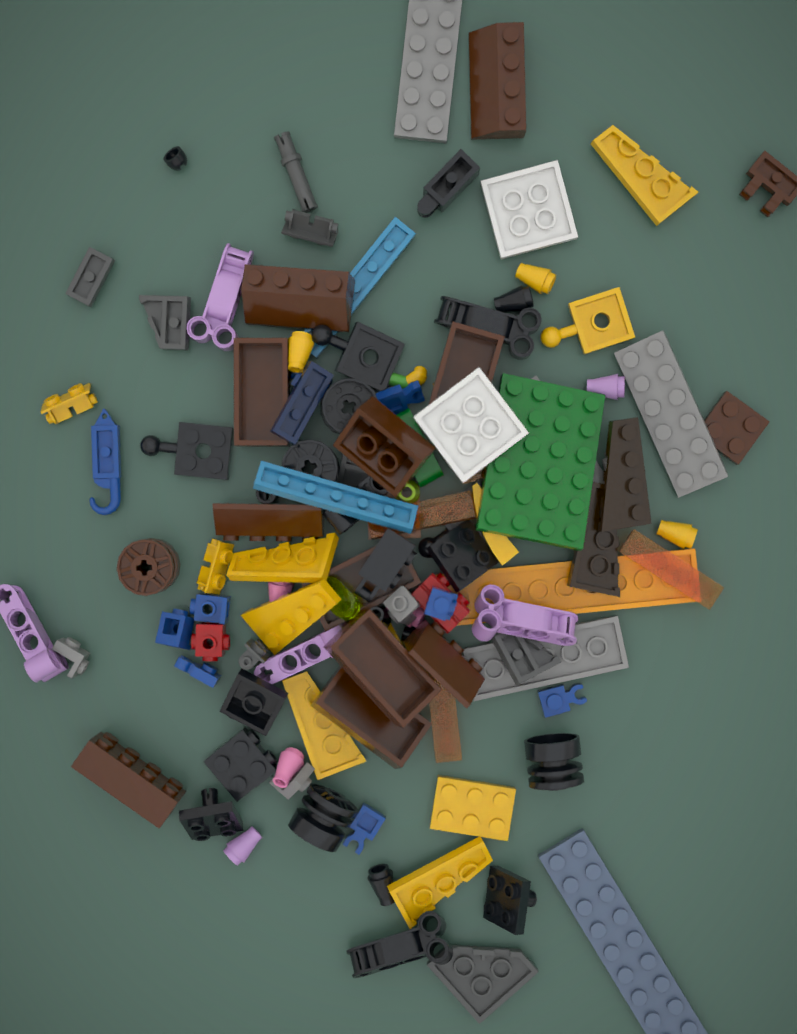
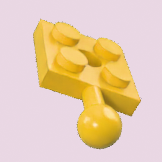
M620 287L568 303L574 324L561 329L547 327L540 336L544 346L553 348L559 345L561 339L577 335L584 355L635 338ZM597 314L607 316L609 320L607 327L599 328L595 325L594 318Z

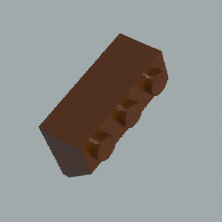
M374 396L358 407L333 444L335 448L394 497L398 496L436 449Z
M425 619L403 643L408 653L467 709L485 680L481 674L483 668L473 658L468 661L462 655L465 650L454 639L449 642L444 638L443 635L446 632L435 621L430 624Z

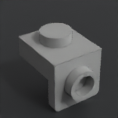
M400 586L383 602L389 610L387 612L388 615L397 624L410 625L416 619L413 612L420 606L405 586Z
M63 637L55 642L52 650L74 662L67 675L72 679L78 674L83 675L90 663L87 661L90 653L80 647L81 643L71 637L66 639Z
M307 762L286 788L276 786L273 783L274 776L269 783L289 800L298 790L302 793L312 782L309 776L315 768Z

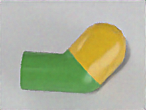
M416 366L414 371L406 376L393 372L388 385L396 386L400 384L401 389H403L411 382L418 380L421 386L427 380V370L423 366Z

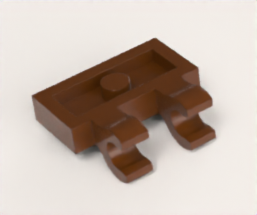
M764 150L747 171L746 175L752 179L739 194L748 201L758 188L762 186L772 194L760 210L765 216L769 217L781 202L788 206L797 196V175Z

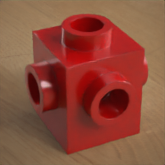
M199 622L196 624V634L191 636V649L195 650V656L202 657V661H218V657L225 655V650L230 649V634H226V624ZM208 639L213 641V645L209 644Z

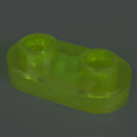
M327 577V583L342 599L330 610L344 621L355 618L360 611V600L337 578Z

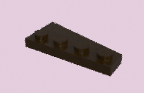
M638 417L609 421L606 446L607 465L603 475L605 485L604 495L601 497L600 509H602L601 522L598 524V532L652 524Z
M593 482L584 546L581 551L574 550L567 586L620 597V588L618 587L620 569L617 554L619 536H617V530L598 532V524L601 522L602 509H600L601 497L604 495L605 484Z

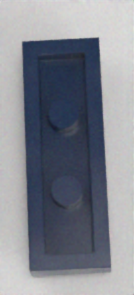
M309 361L270 432L288 443L296 445L334 375L313 361Z

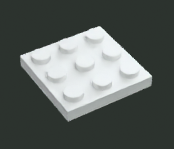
M558 160L480 182L500 259L578 238Z
M477 368L413 417L462 483L529 433L480 368Z

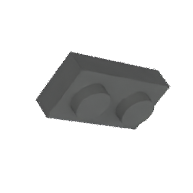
M89 247L65 294L92 307L115 260Z

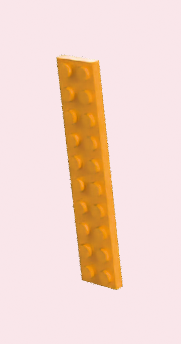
M696 549L618 556L620 569L618 587L620 588V597L567 586L572 560L492 568L459 591L470 602L467 606L470 609V613L456 626L469 625L475 622L479 614L475 609L474 603L481 590L487 585L500 587L505 599L559 609L575 614L699 602L701 600ZM450 585L448 588L453 593L457 594L453 587ZM485 598L488 603L494 604L491 599Z

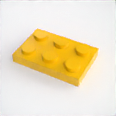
M438 775L430 829L508 841L516 788Z

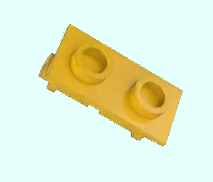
M79 383L69 388L68 393L64 395L54 394L46 398L40 412L41 414L48 412V414H45V417L49 424H58L73 416L69 407L73 406L76 413L80 414L93 408L94 404L98 403V400L94 393L89 395L90 383L84 386L82 383Z
M213 538L211 543L207 544L203 560L210 562L211 565L210 567L201 566L196 582L198 584L197 589L204 591V593L220 595L221 589L226 582L225 575L233 556L234 544L225 543Z

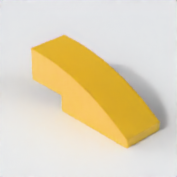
M475 483L471 488L477 518L482 488L478 483ZM481 531L490 550L502 566L519 553L507 536Z

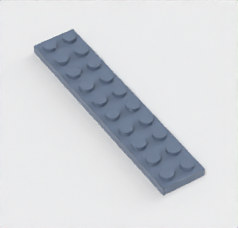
M583 828L538 854L540 861L645 1033L708 1034Z

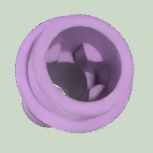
M614 374L587 379V391L603 394L605 398L614 400L624 398L625 376Z
M251 826L247 831L226 843L227 847L223 851L238 866L241 862L244 863L263 837Z

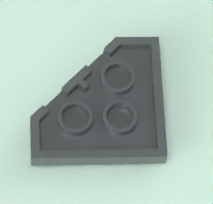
M451 945L453 957L449 963L439 965L430 960L427 961V966L479 1024L539 972L538 968L521 949ZM445 947L434 955L436 959L444 955Z

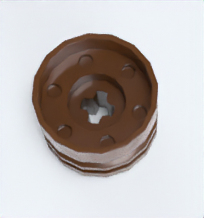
M150 538L134 541L123 549L118 557L117 573L119 580L126 589L137 595L148 596L165 591L172 586L179 576L181 564L178 553L172 545L161 539ZM146 560L148 565H152V570L147 572L141 568V565L145 564Z

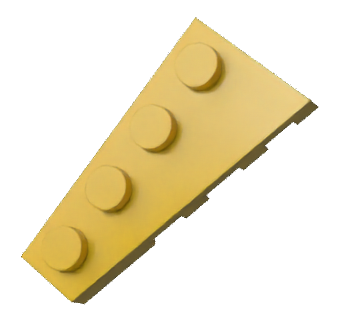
M614 125L591 142L592 147L656 226L698 193L692 186L689 188L680 181L681 177L673 171L670 173L659 164L660 161L654 156H648L639 149L640 146Z
M334 532L326 534V538H305L302 543L290 545L289 542H285L272 549L260 547L233 553L226 576L230 581L315 583L322 579L327 581L339 537Z
M322 579L300 588L296 592L261 604L257 608H251L240 616L269 650L276 655L342 599L327 581Z
M307 671L282 680L285 691L289 693L287 697L311 765L315 768L314 773L317 780L367 762L350 735L311 706L319 695L320 690Z
M481 836L389 884L387 888L409 929L417 924L416 920L424 912L436 909L434 906L445 896L449 898L456 892L455 889L463 881L468 882L489 865L493 859Z

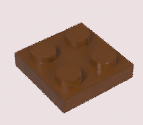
M728 391L722 394L704 419L718 452L736 465L740 464L770 422Z

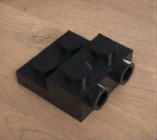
M241 668L219 712L267 736L289 693Z
M246 727L204 760L207 767L236 802L276 772V763L278 762L270 750L265 751L259 744L261 742L259 736L252 729L248 731Z

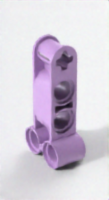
M229 243L226 244L203 316L193 317L187 323V333L194 341L206 343L213 339L215 345L223 351L234 349V338L239 337L231 325L242 294L245 264L251 265L254 251L246 252L231 247ZM201 323L205 324L207 327L205 334L196 336L194 334L195 327ZM223 332H230L232 334V339L228 344H221L219 342V337Z
M9 584L0 585V600H2L0 601V613L26 660L24 667L29 677L36 683L40 680L46 682L67 670L69 666L66 658L52 650L53 644L22 588ZM24 613L26 621L20 626L18 624V616ZM35 635L38 639V645L35 649H32L30 640Z
M496 585L485 586L475 600V609L479 615L472 625V633L480 641L491 640L497 632L563 646H571L577 642L574 634L578 616L575 613L505 599L502 589ZM485 598L491 599L494 604L488 603ZM482 622L488 623L491 628L485 627Z
M345 621L328 631L324 630L318 635L269 657L264 664L260 663L255 668L254 675L274 684L329 657L333 658L323 646L347 622ZM310 644L319 646L321 650L319 656L311 654L309 651ZM287 655H292L296 658V667H291L287 664ZM271 669L273 671V674L265 675L264 670Z

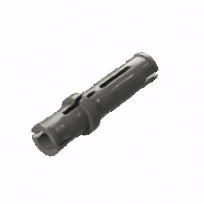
M290 132L281 133V137L279 134L276 135L274 140L282 156L281 164L283 167H286L301 206V211L307 213L311 211V208L315 210L318 208V205L315 202L300 163L302 160L301 155L296 152Z

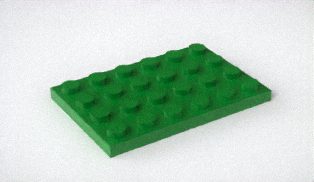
M503 373L500 376L498 393L529 433L486 465L476 530L581 551L584 546L605 395Z

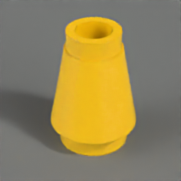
M521 263L516 271L515 278L520 279V281L540 294H549L557 275L551 273V269Z
M294 331L292 336L288 338L289 371L303 373L314 347L311 334L303 331Z
M661 520L656 535L682 549L685 547L691 549L698 529L693 528L692 524Z

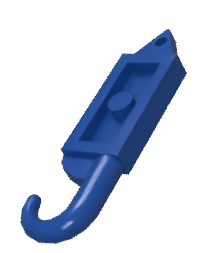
M103 409L95 425L91 426L92 470L94 482L102 488L110 489V504L107 507H100L96 504L93 497L89 501L93 511L101 515H109L117 510L121 501L120 425H116L107 409Z

